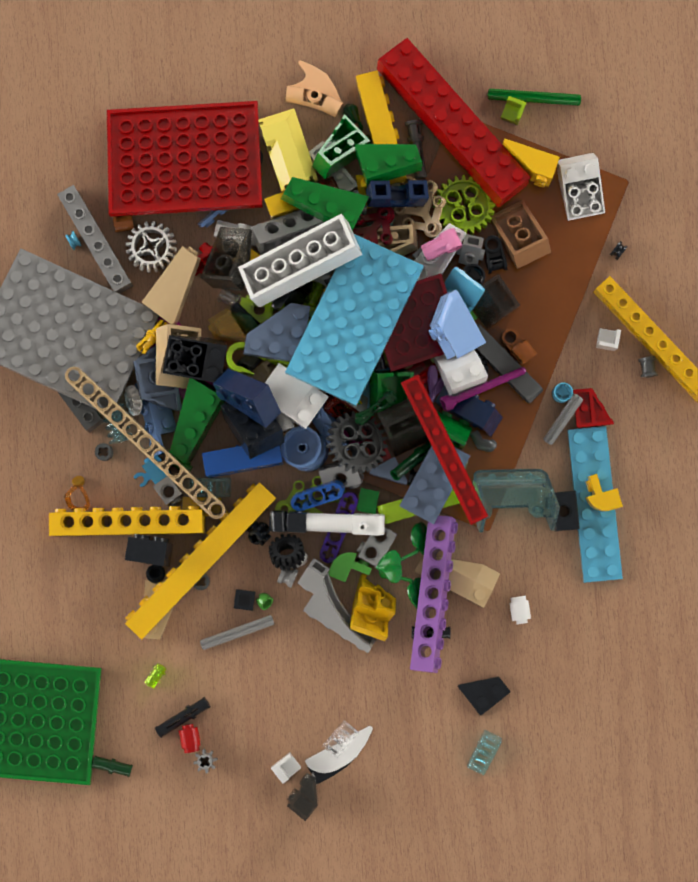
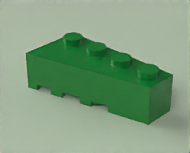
M292 177L281 200L323 222L342 214L353 230L369 196Z
M189 378L169 452L184 463L193 460L218 416L221 405L225 403L224 400H221L216 395L215 387L204 380Z

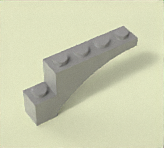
M313 558L298 581V584L303 589L313 593L303 611L311 618L324 624L326 628L338 633L343 639L355 644L358 649L368 653L374 645L376 638L350 629L351 615L342 605L333 588L328 573L330 568Z

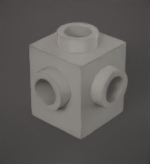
M466 234L462 247L456 253V255H460L458 263L466 266L468 264L478 265V261L483 260L485 249H482L484 238Z

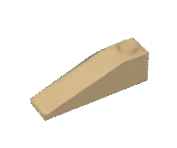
M424 555L414 571L420 575L422 574ZM451 559L453 561V570L449 573V580L451 581L450 591L484 608L500 573L483 564ZM440 570L434 573V579L436 580L441 576Z

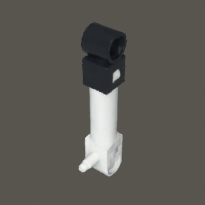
M273 510L269 511V531L384 535L385 515L366 513L326 514L309 513V511L288 512Z

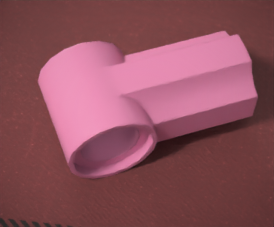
M455 228L448 229L442 232L439 237L421 245L427 261L445 253L455 252L462 247Z

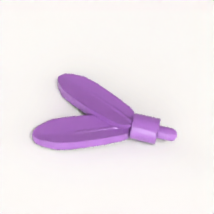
M431 365L428 370L429 397L434 402L436 395L444 387V382L441 377L438 379L437 369L434 365Z

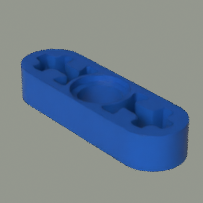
M334 480L297 492L291 499V506L296 511H304L340 499L345 491L344 484ZM333 486H335L336 489H340L338 494H336V492L333 491L330 492L327 497V492L331 491ZM313 492H321L323 499L315 500ZM308 497L309 499L304 501L302 505L300 503H296L298 498L300 500H304Z

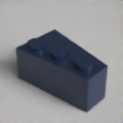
M227 369L213 383L216 395L221 400L226 401L265 428L281 413L270 387L266 383L231 369Z

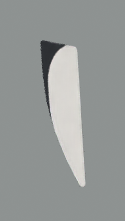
M372 726L360 730L305 760L317 784L346 768L358 756L373 730Z

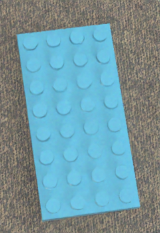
M354 234L363 255L335 269L285 374L357 406L424 265Z

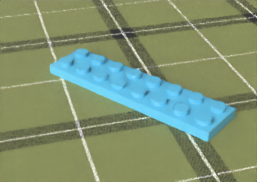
M606 426L567 430L573 490L576 491L580 528L578 529L583 583L623 579L615 509L605 512L598 511L592 508L586 501V497L592 496V492H588L586 487L588 476L598 475L602 492L613 490Z

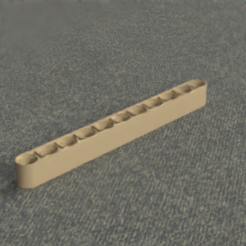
M76 366L67 369L65 372L67 382L209 516L218 519L225 514L224 504L82 369ZM71 370L79 372L80 377L77 381H72L69 378ZM90 383L94 386L92 394H86L83 391L85 384ZM100 397L108 399L107 407H99L97 401ZM116 410L123 414V418L120 421L112 419L111 415ZM134 424L137 427V432L132 435L126 432L127 425ZM147 437L151 440V445L148 448H143L140 445L142 438ZM157 451L165 453L166 456L163 461H157L154 458V454ZM170 465H178L180 468L179 472L171 474L168 471ZM185 478L193 479L194 483L191 487L186 488L183 486L182 483ZM205 491L208 494L207 499L204 501L198 500V492ZM215 504L222 507L221 512L218 514L211 512V507Z

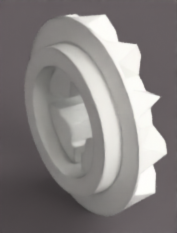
M130 385L125 388V402L128 412L136 416L142 410V400H140L139 390L134 385Z

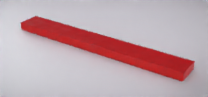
M419 374L401 382L470 525L489 517Z

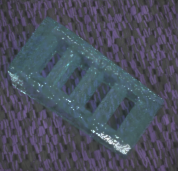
M190 478V487H191V486L193 485L194 481H193V479ZM197 478L204 486L205 482H208V489L212 493L213 482H216V493H213L216 497H231V478ZM200 491V493L197 494V497L208 496V494L205 493V491Z
M484 730L467 767L484 775L502 743V738ZM482 746L490 749L491 752H488L487 750L483 749ZM478 753L488 757L487 760L480 757ZM477 760V761L483 763L484 766L482 767V766H480V765L474 763V761Z

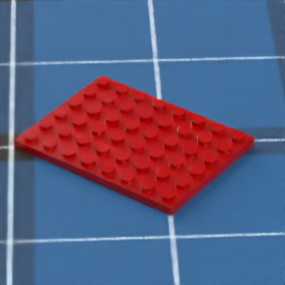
M258 101L107 110L109 216L263 208Z

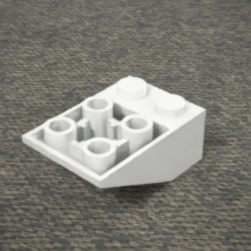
M594 153L560 159L557 164V171L568 221L605 213L597 156Z

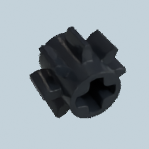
M255 521L247 529V532H249L248 539L255 545L260 543L263 546L271 538L269 526L264 522L258 524Z

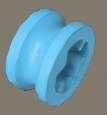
M74 231L71 232V235H65L73 250H75L76 246H82Z

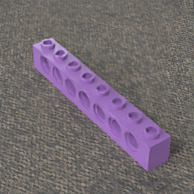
M438 516L434 524L428 522L410 670L438 673V669L441 668L442 660L439 657L440 650L444 646L442 632L446 628L444 615L449 604L448 599H446L447 591L449 592L451 588L449 573L453 570V561H451L452 553L455 551V541L453 540L454 534L457 533L458 529L456 519L453 517ZM445 532V539L439 541V534ZM439 551H442V552H443V557H442V559L437 560V559H436V554H437ZM440 570L441 576L435 580L434 573ZM437 589L439 592L438 597L433 599L431 596L432 591ZM435 608L436 615L434 618H430L429 612ZM433 628L434 634L428 638L427 630ZM430 647L431 655L426 657L424 654L425 649Z

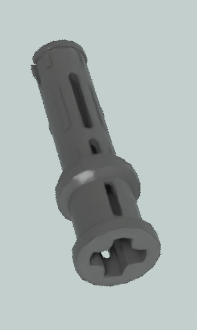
M422 120L405 122L409 136L407 142L409 144H416L422 160V171L414 173L415 179L427 177L422 148L424 136L421 134L420 126Z

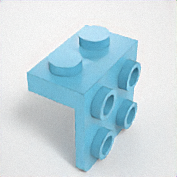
M458 267L452 269L444 282L447 293L454 290L459 292L469 312L474 309L485 292V289L478 282L474 281Z

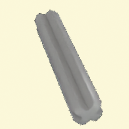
M574 394L543 439L546 443L552 445L582 403L583 399L579 395Z

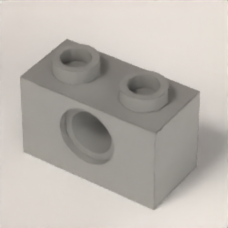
M339 461L322 465L319 469L322 484L338 480L344 484L345 488L353 489L359 487L364 480L363 473L360 474L359 471L352 474V469L347 472L345 471V465L339 468ZM343 473L347 479L342 480L337 474ZM333 486L331 492L335 491L337 493L340 489H336L335 486Z

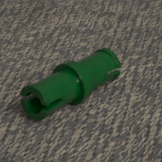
M97 756L94 757L92 768L108 771V774L116 773L130 777L133 766L117 762L113 758L109 760Z

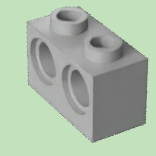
M385 527L386 539L382 542L377 541L375 535H368L369 538L366 543L362 541L357 549V552L360 553L358 557L376 567L381 558L388 552L397 534ZM369 547H373L377 551L376 557L372 559L368 558L365 554Z

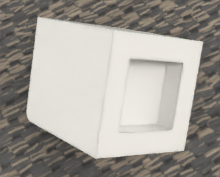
M600 328L596 348L610 351L617 350L621 330L613 331Z
M288 753L275 763L271 769L283 784L300 770L301 766L293 755Z

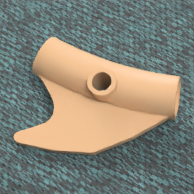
M300 60L298 64L304 71L305 78L297 84L287 86L286 103L314 108L336 118L344 103L341 101L331 79L317 67Z

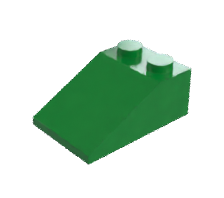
M443 410L441 413L437 412L454 447L462 450L472 431V428L469 427L470 423L462 419L457 421L452 418V414Z

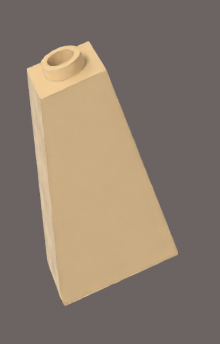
M190 246L188 248L181 247L142 301L144 305L172 325H177L201 260L197 256L198 252Z

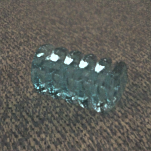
M118 403L121 407L124 406V403ZM116 410L111 416L113 420L120 421L123 414ZM106 418L103 420L104 423L109 424L105 427L106 430L112 431L107 435L108 438H114L109 442L110 445L128 441V438Z

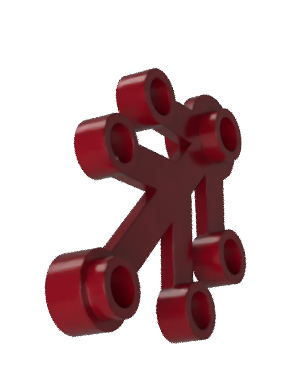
M380 207L376 213L360 214L359 217L361 219L355 225L360 226L364 222H375L371 226L353 229L354 234L378 244L377 231L382 226L383 233L380 237L382 243L390 245L393 242L390 223L393 222L395 213L391 207ZM385 237H390L389 240H384Z

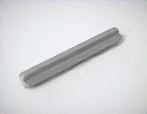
M269 615L200 641L203 650L267 628L274 625V620Z

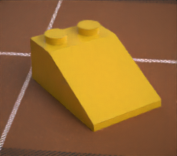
M504 139L503 146L531 177L530 181L534 182V185L538 187H549L560 157Z

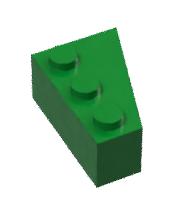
M344 114L330 137H328L318 151L312 167L326 179L357 159L355 144H369L370 140Z
M355 144V154L366 186L369 185L370 181H389L422 171V160L416 144Z

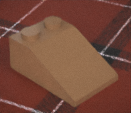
M524 200L491 216V222L517 269L551 253L548 237Z

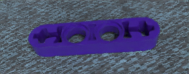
M351 491L344 493L335 514H354L358 504V496ZM352 496V500L355 501V503L349 505L348 510H352L351 513L345 509H340L341 506L345 508L347 501L344 498ZM327 532L320 550L322 561L331 563L336 559L346 533H340L341 539L333 541L330 537L331 532ZM327 541L332 545H338L337 548L333 547L331 553L334 554V557L330 556L329 559L326 558L324 553L330 547L329 544H326Z

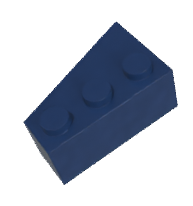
M445 385L435 400V403L441 408L440 398L449 395ZM478 395L456 403L454 409L448 411L459 419L461 418L471 423V426L482 429L490 437H492L503 418L496 410L495 404L488 400H485V402L479 400Z

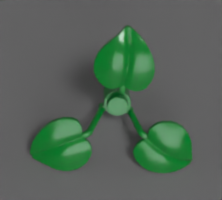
M422 521L416 523L411 530V541L416 548L415 551L400 557L397 551L391 550L381 558L376 566L382 579L387 578L391 583H398L400 580L410 583L407 587V593L416 609L418 607L421 578H415L413 581L411 578L402 577L401 561L418 554L419 551L424 555L427 526Z

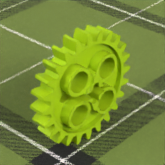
M465 175L462 176L461 180L455 176L454 182L448 179L447 185L442 183L441 189H437L436 194L446 200L439 220L444 222L442 228H445L450 223L466 233L469 231L471 235H474V230L480 233L481 226L486 228L487 222H491V216L495 212L492 210L495 207V203H492V200L482 188L472 181L473 178L471 176L469 180H466ZM472 192L475 197H468L466 193ZM448 197H455L457 201L450 202ZM476 209L480 211V214L474 215L471 210ZM459 214L462 216V219L457 220L453 215Z

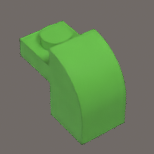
M347 552L339 555L333 561L328 573L329 576L346 582L351 568L366 575H370L372 568L369 567L370 563L361 559L358 562L354 561L356 553Z

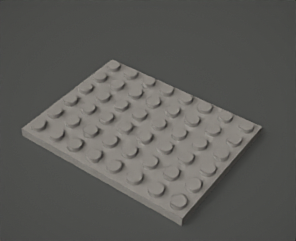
M20 248L0 288V366L96 409L65 379L67 369L76 366L82 369L118 403L134 370L133 361L139 358L143 351L142 349L139 352L136 345L146 336L145 334L148 330H152L159 315L139 302ZM77 370L69 372V378L72 381L79 379L80 374ZM87 383L83 386V391L86 394H92L94 386ZM100 397L97 401L101 408L107 407L109 403L105 397Z

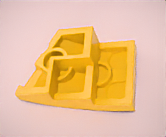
M362 573L353 601L350 629L385 641L388 638V622L396 614V598L390 593L385 592L380 585L377 584L375 586L366 579L367 575Z

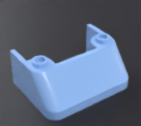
M454 290L441 296L430 323L431 329L428 332L433 341H438L447 360L455 355L458 359L485 344L486 341L459 292Z

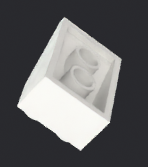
M475 350L458 359L455 355L447 360L445 354L433 358L449 396L458 395L487 381L488 375Z
M278 363L265 383L269 385L281 413L303 429H306L328 399V396L319 389L285 374L287 368Z

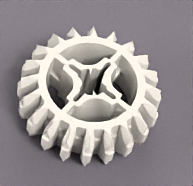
M152 221L151 226H149L148 222H144V228L138 224L139 231L132 229L131 231L134 236H127L132 242H126L125 244L127 247H130V249L126 250V253L132 254L128 258L129 261H134L133 265L135 267L140 264L139 269L141 271L147 266L146 270L148 273L151 272L152 267L155 272H158V266L164 270V263L170 264L168 258L173 259L175 257L171 252L177 251V248L173 246L177 244V241L171 240L174 234H168L170 229L168 227L163 229L162 223L156 227L155 221ZM157 233L163 237L151 239L147 234ZM142 237L144 244L139 248V251H136L137 243ZM147 240H149L150 244L156 245L154 246L156 254L151 249H147L149 248ZM166 242L165 253L160 257L159 249ZM152 255L155 261H145L140 257Z

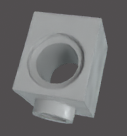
M168 476L153 486L167 506L170 504L172 506L176 505L182 500L180 497L184 495ZM167 487L174 489L172 497L168 498L165 496L164 492Z

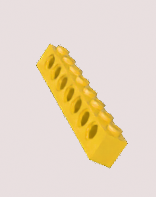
M609 276L593 293L698 403V368L614 279Z
M170 506L169 510H162L161 507H150V511H142V507H131V511H123V508H112V511H104V508H93V512H85V508H75L74 512H67L66 509H55V513H49V536L205 533V511L200 509V506H188V510H181V506ZM186 514L189 517V522L186 525H182L180 518ZM146 515L151 520L148 526H144L142 523V519ZM164 515H168L170 518V522L166 526L161 523V518ZM107 516L112 518V524L109 527L104 524ZM126 516H130L131 524L126 527L123 524V519ZM69 517H72L74 525L69 528L66 521ZM88 517L93 519V524L90 527H87L85 524V520Z

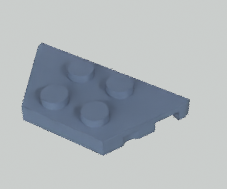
M155 345L133 361L140 400L175 411H181L182 405L178 388L156 385Z

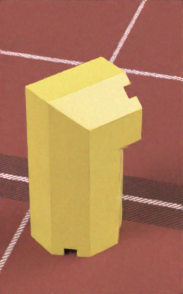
M295 109L259 119V126L262 130V136L281 193L285 191L292 177L318 183Z

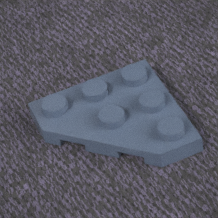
M290 303L246 335L243 355L290 362L307 328L310 306Z

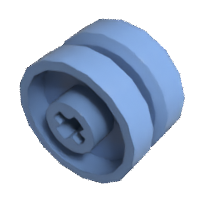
M300 426L292 428L285 434V443L281 444V453L289 465L300 471L311 472L319 469L328 458L329 448L326 447L327 443L321 434L309 427L303 429Z

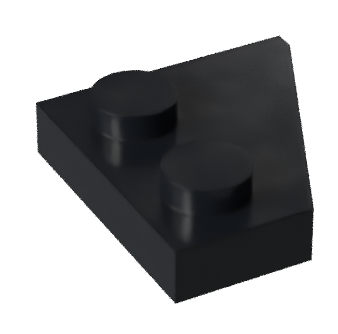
M499 676L457 686L480 716L511 692Z

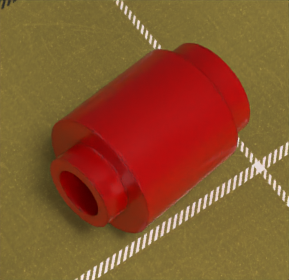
M193 724L183 725L182 729L178 731L184 753L199 751L201 743L198 727H194Z

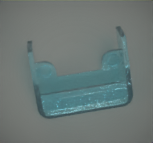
M541 469L478 470L474 473L472 484L489 516L487 518L491 517L492 508L527 507L529 513L534 517H546L551 531L555 529L560 506L549 476L545 471ZM487 518L476 523L479 532H483Z

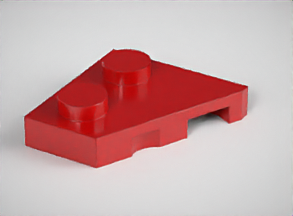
M593 388L573 390V395L577 394L583 399L575 411L576 428L614 424L605 407L597 398Z

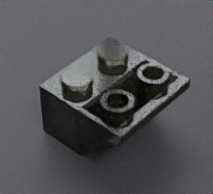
M499 274L481 285L485 292L473 309L487 330L520 307L519 302Z
M315 772L311 774L306 773L300 781L301 787L298 790L294 788L287 798V807L304 821L317 808L319 802Z

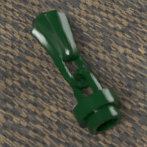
M354 104L345 105L342 114H345L353 123L358 122V128L363 131L358 107ZM366 135L367 138L371 141L370 135Z
M392 390L384 392L383 397L374 405L355 414V422L364 425L379 410L385 409L389 405H395V401L398 398ZM386 399L387 403L383 405L382 401Z

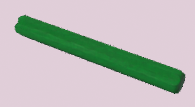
M489 89L487 95L489 100L507 101L508 97L511 96L531 103L577 106L581 104L580 94Z

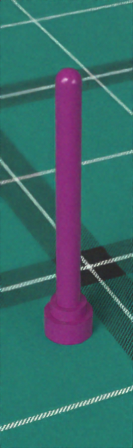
M520 367L455 396L445 395L440 398L441 406L445 412L454 409L456 403L524 375L526 369Z

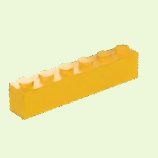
M378 70L356 75V84L372 144H398V130L393 128L392 122H395L392 111L388 110L387 106L390 104L387 93L384 94L383 87H385L383 76L379 77ZM406 175L389 180L390 184L406 182Z

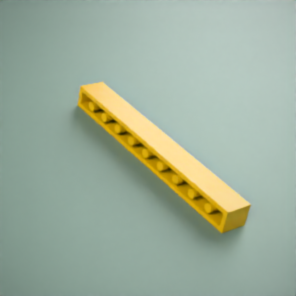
M260 482L257 485L253 483L246 491L248 495L244 499L240 497L233 504L235 508L232 512L226 511L219 519L222 522L217 527L213 525L206 532L208 537L204 541L200 539L193 546L195 550L190 555L186 553L179 561L181 565L177 569L173 567L166 574L168 579L164 583L159 582L152 589L154 593L150 597L146 595L140 601L139 605L141 607L136 612L132 610L125 617L127 620L125 625L141 640L276 500V497Z

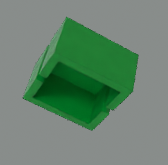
M398 369L392 372L390 370L373 371L369 379L370 407L383 397L384 392L392 390L398 398L395 401L396 404L393 406L389 405L378 412L414 410L401 385V382L413 377L414 372L407 369ZM386 399L382 401L383 405L387 403Z

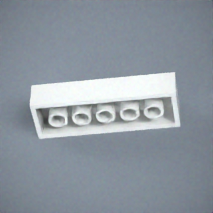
M340 214L238 268L251 300L258 307H261L363 254L349 222Z

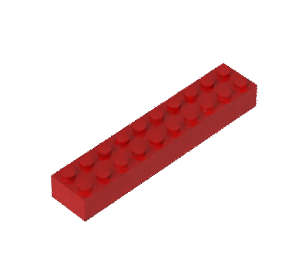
M408 38L378 59L376 69L498 208L528 185L531 178L529 174Z

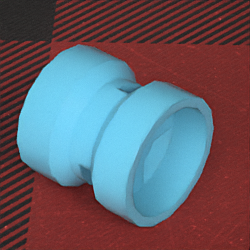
M565 382L557 384L552 391V397L558 403L567 402L573 395L572 387Z

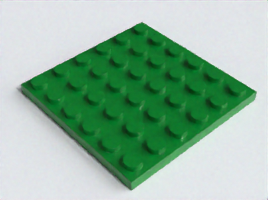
M0 659V778L91 785L102 668Z

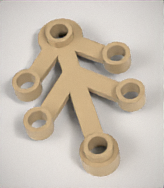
M407 176L406 182H402L401 185L406 184L408 180L416 179L412 176ZM430 180L427 181L429 199L424 207H403L400 212V207H394V210L399 215L408 214L422 217L425 223L415 222L407 217L403 220L402 225H407L411 221L416 230H422L429 238H435L443 230L439 220L446 200L440 195L434 197L438 186ZM433 200V205L435 206V209L431 217L429 211Z

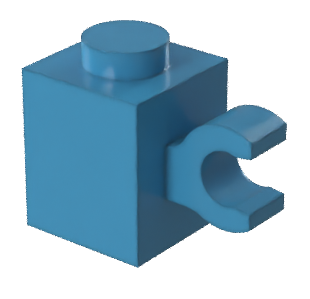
M159 455L154 457L157 461H163ZM146 458L144 460L145 464L142 465L146 473H136L134 479L142 476L144 482L139 486L145 487L150 480L157 484L167 475L149 458Z

